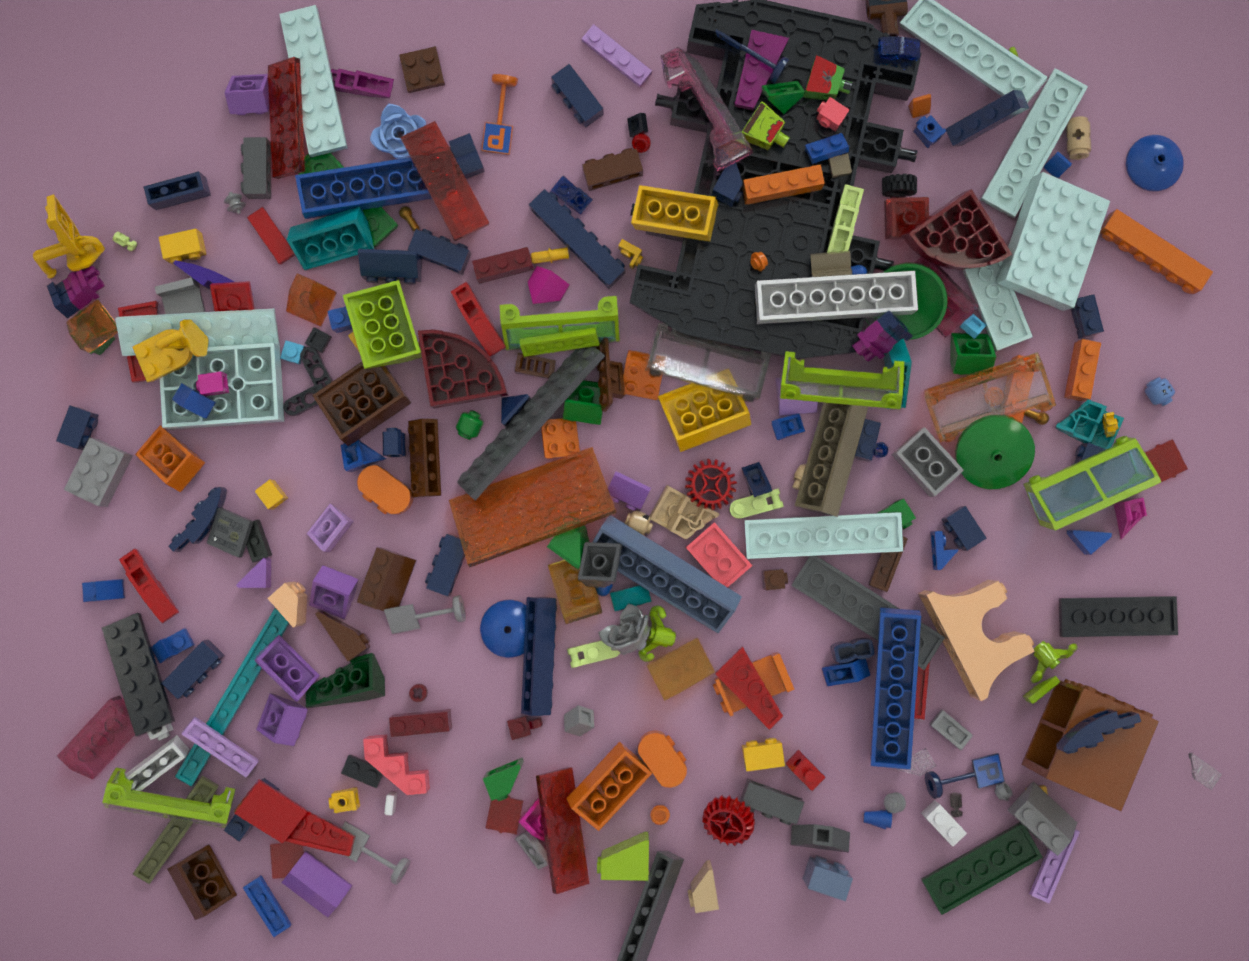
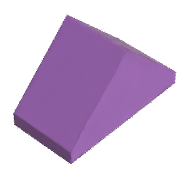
M263 558L236 586L238 588L271 587V559Z

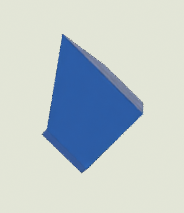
M357 440L350 446H347L345 443L340 445L344 469L347 472L352 473L387 459L360 440Z

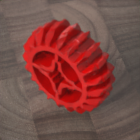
M707 459V465H704V462L701 460L699 462L700 468L694 464L693 468L696 472L689 470L688 473L692 475V478H685L686 481L691 482V485H685L686 489L691 488V491L686 493L687 496L694 495L691 502L697 499L699 501L696 505L697 507H700L701 503H703L704 509H707L708 505H710L711 510H715L714 504H717V507L721 509L722 505L720 502L728 505L729 503L725 498L733 499L729 492H736V489L731 488V485L737 484V481H730V478L735 477L734 473L731 475L727 473L731 468L728 467L724 470V462L721 463L720 467L717 466V459H715L713 465H711L710 459ZM714 469L720 473L716 477L711 478L703 470ZM697 475L703 481V487L698 492L695 488ZM718 478V480L713 485L715 487L714 490H711L710 488L703 491L708 485V483L706 482L707 480H710L711 482L712 480L714 481ZM722 478L726 480L724 494L718 488V483ZM706 492H712L719 499L709 501L701 496Z
M721 795L719 799L715 797L707 804L703 812L702 822L704 823V829H707V835H713V840L718 839L720 844L726 842L727 846L730 843L736 846L738 843L743 844L753 833L755 825L754 813L750 812V806H745V801L739 802L738 797L732 799L730 795L727 798Z

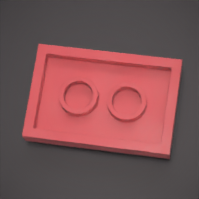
M715 522L685 547L713 579L727 588L753 566Z

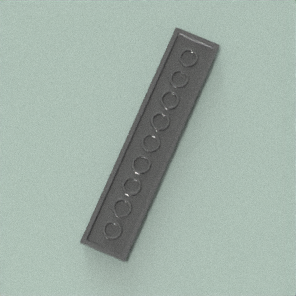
M595 347L575 349L563 361L559 369L550 375L549 380L537 390L532 399L525 403L523 409L511 419V422L505 429L499 432L496 439L487 445L485 451L473 461L470 468L462 473L457 481L470 497L476 500L572 394L605 357L601 351Z

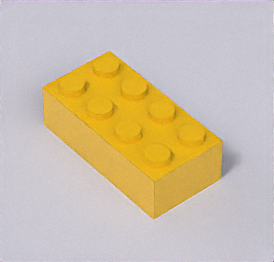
M639 185L631 224L636 230L710 242L718 202L716 197Z

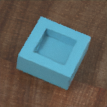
M972 313L960 327L975 339L986 327V324Z
M286 340L280 359L300 365V353L306 347Z

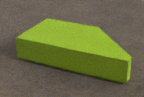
M1053 676L1034 686L1023 695V698L1027 702L1034 704L1058 685L1060 680L1057 676Z

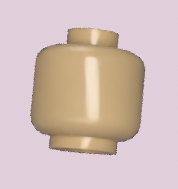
M637 510L632 513L629 512L624 523L642 535H645V533L649 534L653 526L650 523L651 517Z

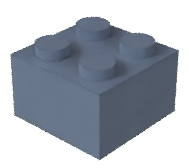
M820 856L815 858L809 857L802 878L808 889L845 902L853 880L845 865L834 862V864L828 863L827 859Z

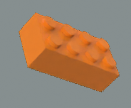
M619 741L566 799L572 810L600 831L650 777L652 772L641 759Z

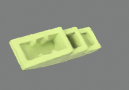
M844 185L827 253L849 250L864 189Z

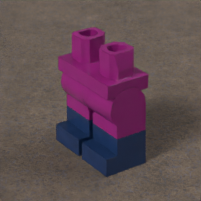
M91 265L88 268L70 272L67 278L57 285L54 282L47 285L54 307L67 319L89 304L92 299L96 300L100 297L98 291L105 287V285L98 277L100 276L99 271Z
M888 310L864 332L858 333L857 335L860 340L852 346L860 356H863L869 362L876 356L881 360L885 357L884 353L891 351L893 345L901 339L908 341L913 336L905 324Z

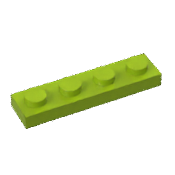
M596 327L520 339V347L524 357L599 346Z

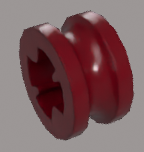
M416 684L409 691L410 698L415 702L423 701L428 694V690L423 684ZM415 688H417V690H419L420 688L423 690V692L421 693L423 696L422 698H420V696L415 697Z

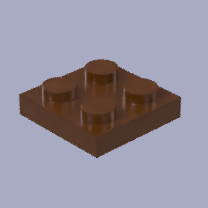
M436 46L399 55L408 93L445 85Z

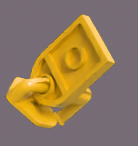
M54 194L47 196L45 209L48 218L46 222L48 227L56 232L60 243L36 250L33 253V259L47 277L51 279L56 275L57 271L49 266L46 262L47 260L66 254L69 270L79 271L90 267L103 253L105 247L96 237L81 236L76 225Z
M184 319L180 321L179 330H165L132 346L146 381L153 382L186 366L193 355L196 357L206 356L209 340L192 320Z

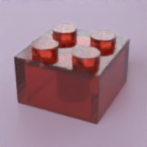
M929 197L890 198L884 201L885 240L903 239L901 235L929 216Z

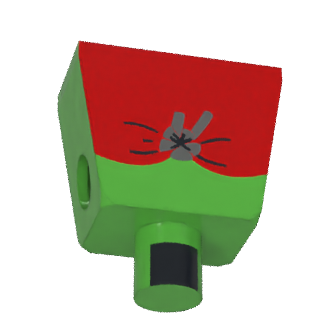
M816 55L803 97L828 100L831 97L835 100L838 91L849 94L853 82L842 80L844 68Z

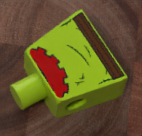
M764 102L760 103L740 136L742 140L769 150L774 142L784 148L790 137L781 132L785 125L784 120Z

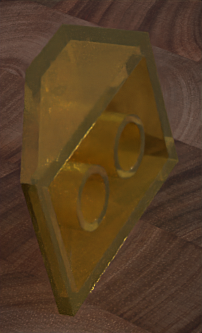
M566 560L548 565L565 624L602 613L595 587H587L578 580L579 570Z
M698 638L646 664L664 701L715 672Z

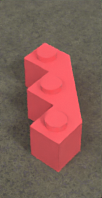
M387 734L367 736L363 739L365 760L406 795L425 794L429 791V771H409L408 752L389 754Z

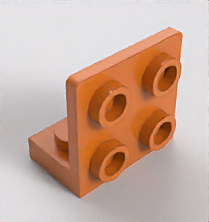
M628 350L623 374L625 394L657 400L666 357Z

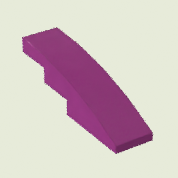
M340 68L338 70L331 69L335 91L390 99L394 79L358 70L352 72Z

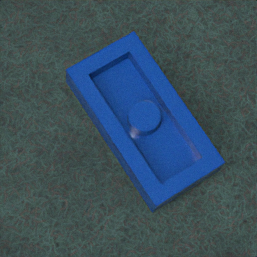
M839 133L806 144L805 150L811 163L814 164L849 152V145L843 134Z

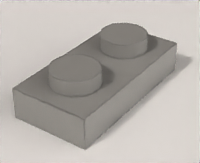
M942 709L930 723L934 729L960 750L963 749L973 736Z
M527 830L515 838L538 870L553 861L548 851L541 845L538 839Z

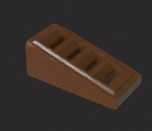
M518 353L515 373L549 379L550 375L555 371L556 360L537 356L524 357L522 353ZM523 359L526 360L525 369H521ZM531 361H534L533 371L529 370ZM538 362H542L540 372H537ZM546 363L550 364L548 374L544 373Z

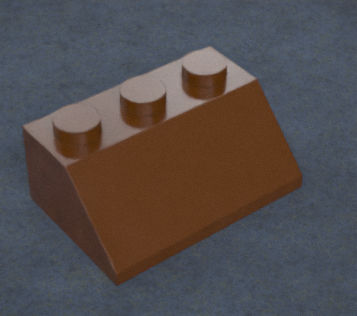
M376 547L357 603L381 611L400 607L417 560L382 547Z
M209 844L167 868L195 920L205 917L237 896Z

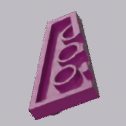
M751 30L748 48L776 65L789 38ZM748 53L745 56L734 107L753 111L763 92L762 85L767 84L774 69Z

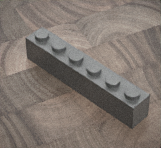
M657 851L648 875V881L645 883L617 961H647L682 867L683 858L670 851Z

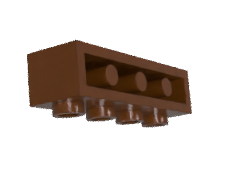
M438 419L408 421L412 498L441 496Z

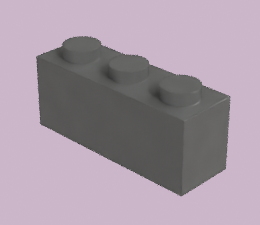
M266 137L243 138V144H241V154L243 156V163H241V173L243 174L241 192L248 199H271V142Z
M747 779L740 802L745 801V806H750L751 812L758 810L762 812L761 815L772 819L773 816L780 818V822L786 825H791V823L797 825L805 803L802 798Z

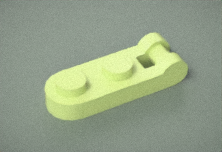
M779 488L757 497L752 495L733 501L729 507L730 514L734 518L740 519L784 507L783 501H780ZM771 496L773 504L768 505L766 498Z
M602 640L567 649L568 655L571 657V668L614 658L620 654L619 651H612L611 647L604 644ZM583 651L584 658L579 659L578 652Z

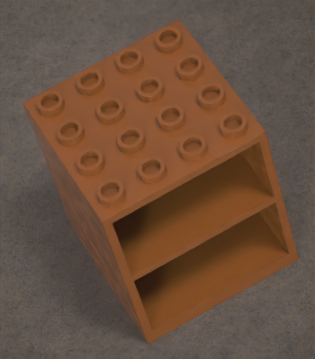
M1065 679L1064 682L1060 681L1053 688L1021 765L1046 779L1118 811H1122L1159 721L1153 719V714L1119 701L1115 697L1101 693L1090 686ZM1111 709L1117 711L1118 715L1130 711L1140 715L1141 722L1136 723L1135 727L1130 729L1118 728L1112 734H1102L1104 741L1097 743L1098 746L1081 747L1078 748L1077 752L1066 754L1057 749V743L1070 729L1098 712Z

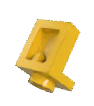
M622 239L618 248L623 256L627 258L633 257L629 264V268L633 270L635 266L640 265L643 256H641L642 250Z

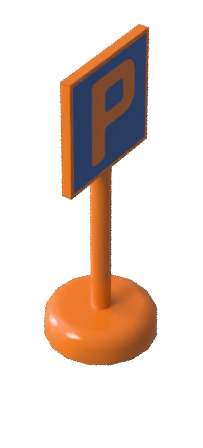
M492 74V82L502 86L497 123L485 122L481 151L510 155L513 126L502 124L506 87H515L518 83V78L503 74Z

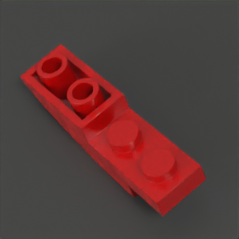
M465 282L452 290L451 294L456 300L458 308L487 354L492 357L506 348L470 285Z
M133 549L119 559L126 571V576L161 623L166 622L179 613L161 582L155 578L137 549Z

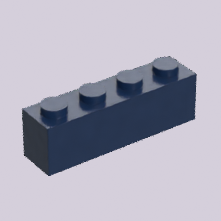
M1012 90L946 128V132L952 146H963L1029 109L1022 90Z

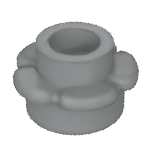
M1005 782L997 783L995 789L996 796L1000 800L1009 801V798L1013 796L1012 790Z

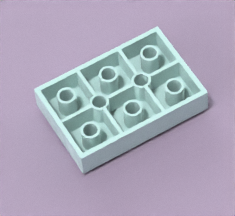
M1045 172L1032 177L1008 246L1013 255L1003 260L996 284L1061 311L1074 308L1110 201Z
M276 343L208 347L206 356L196 357L193 355L186 366L161 377L162 428L174 430L285 422L280 346ZM220 371L227 374L229 393L206 396L216 402L207 419L181 407L172 400L181 383L198 391L196 381L200 374Z

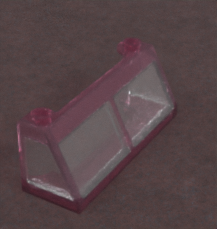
M679 47L661 55L664 80L668 88L678 86L682 92L691 88L714 126V129L710 132V141L713 144L714 151L713 164L717 171L753 154L751 146L699 60Z

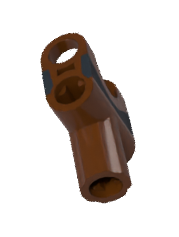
M866 0L868 20L880 19L881 32H886L893 39L899 36L897 17L907 15V0Z

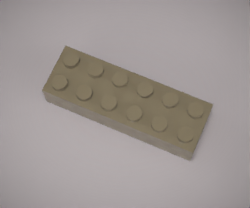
M823 402L795 506L808 511L838 517L869 406Z

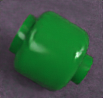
M473 410L462 412L456 424L457 434L468 440L478 437L484 421L480 418L481 414Z

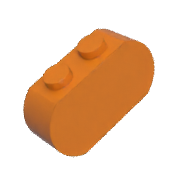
M377 465L368 466L359 474L357 485L359 491L363 493L362 497L370 503L374 501L378 504L377 509L382 513L402 514L411 507L413 503L411 489L383 467Z
M653 730L645 733L640 738L638 754L661 786L668 788L676 787L686 777L687 767L685 761L687 759L681 751L677 752L673 747L675 742L670 735L665 736L663 732Z

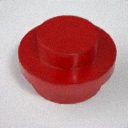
M640 133L634 136L632 146L638 152L643 153L649 150L651 140L646 134Z

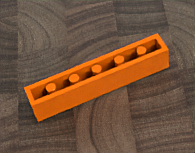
M1118 209L1111 212L1102 224L1100 234L1103 239L1117 244L1120 250L1129 252L1137 261L1146 263L1152 271L1161 273L1165 276L1166 280L1178 284L1186 293L1195 294L1201 291L1213 273L1212 270Z

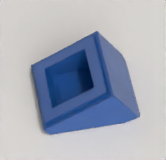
M1057 152L1044 165V169L1052 176L1059 178L1072 164L1060 152Z

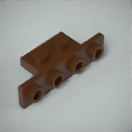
M603 338L596 349L605 355L598 363L597 371H599V403L601 404L602 412H606L612 405L613 398L622 399L625 396L623 365L621 362L610 361L608 338Z

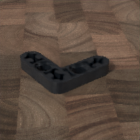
M312 347L304 348L300 353V357L314 386L285 401L284 411L291 416L300 415L318 405L316 401L311 404L305 401L307 394H315L324 388V385L322 383L318 385V382L324 381L326 385L333 382L318 351ZM307 353H314L312 359L315 363L319 361V364L313 365L311 360L306 359V357L308 356ZM316 368L323 369L322 377L315 378L314 370ZM299 398L301 399L303 405H305L304 408L302 405L296 406L295 412L289 410V408L291 407V403L295 405L300 403V401L298 400Z

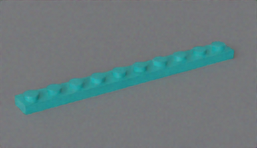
M274 608L206 723L221 735H224L262 671V668L255 662L256 655L278 635L282 637L289 625V622L276 608ZM194 743L175 777L189 786H193L212 754Z

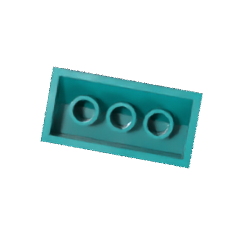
M360 206L290 227L287 242L304 270L358 255V249H374L369 223Z

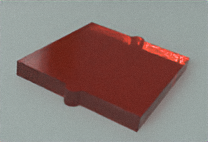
M1173 439L1161 445L1157 444L1155 448L1145 452L1158 473L1161 482L1169 478H1175L1177 474L1188 469Z
M508 795V798L502 801H497V799L491 801L485 828L499 831V833L506 832L517 835L518 821L521 816L524 800L510 798Z
M286 841L283 844H270L272 878H285L304 854L302 845Z

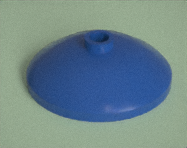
M1148 135L1139 139L1131 146L1126 157V170L1130 179L1138 187L1147 191H1162L1171 187L1180 178L1184 167L1180 148L1171 139L1161 135Z
M503 600L495 603L485 612L480 625V633L485 646L492 653L505 658L524 654L526 605L516 600ZM506 626L511 627L510 633L505 632L504 629Z

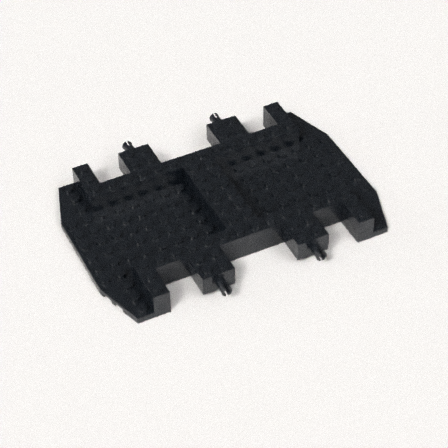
M734 0L729 3L696 4L686 53L723 61L717 89L679 81L676 96L670 97L657 93L655 106L671 109L670 125L707 133L693 194L711 196L714 186L731 157L735 158L742 183L745 179L821 165L825 184L818 191L745 205L743 195L738 203L734 202L732 207L717 200L718 208L710 242L646 231L648 235L682 242L676 272L638 264L629 303L682 335L785 357V351L795 352L796 359L857 353L852 345L860 340L857 334L862 331L865 317L757 324L755 284L757 281L812 277L810 254L827 253L844 185L854 186L858 166L892 173L896 168L898 159L915 162L918 150L901 147L904 130L867 121L873 94L908 100L914 91L922 53L901 41L899 43L889 37V34L886 32L882 33L868 22L772 1L749 0L738 2V0ZM718 29L748 47L751 30L789 38L779 60L782 57L790 60L775 84L798 81L805 91L816 55L844 68L842 80L853 83L849 94L838 91L835 98L837 102L849 109L847 116L835 132L831 128L823 127L817 120L819 114L817 109L823 101L827 102L828 100L802 97L783 114L762 92L753 111L734 107L746 52L736 49L717 37L715 30ZM769 78L766 85L774 84ZM761 102H764L784 120L785 125L781 132L790 137L784 148L774 142L771 148L766 150L740 138L741 132ZM842 133L849 145V152L844 154L849 156L852 173L832 178L828 159L812 164L805 150V145ZM634 203L632 204V209H631L630 216L633 215V211H634V207H635V204H634ZM852 236L848 250L851 256V266L862 265L867 269V274H873L874 269L885 271L894 265V261L877 258L880 241ZM754 252L764 253L768 260V265L762 271L754 269L751 265V255Z

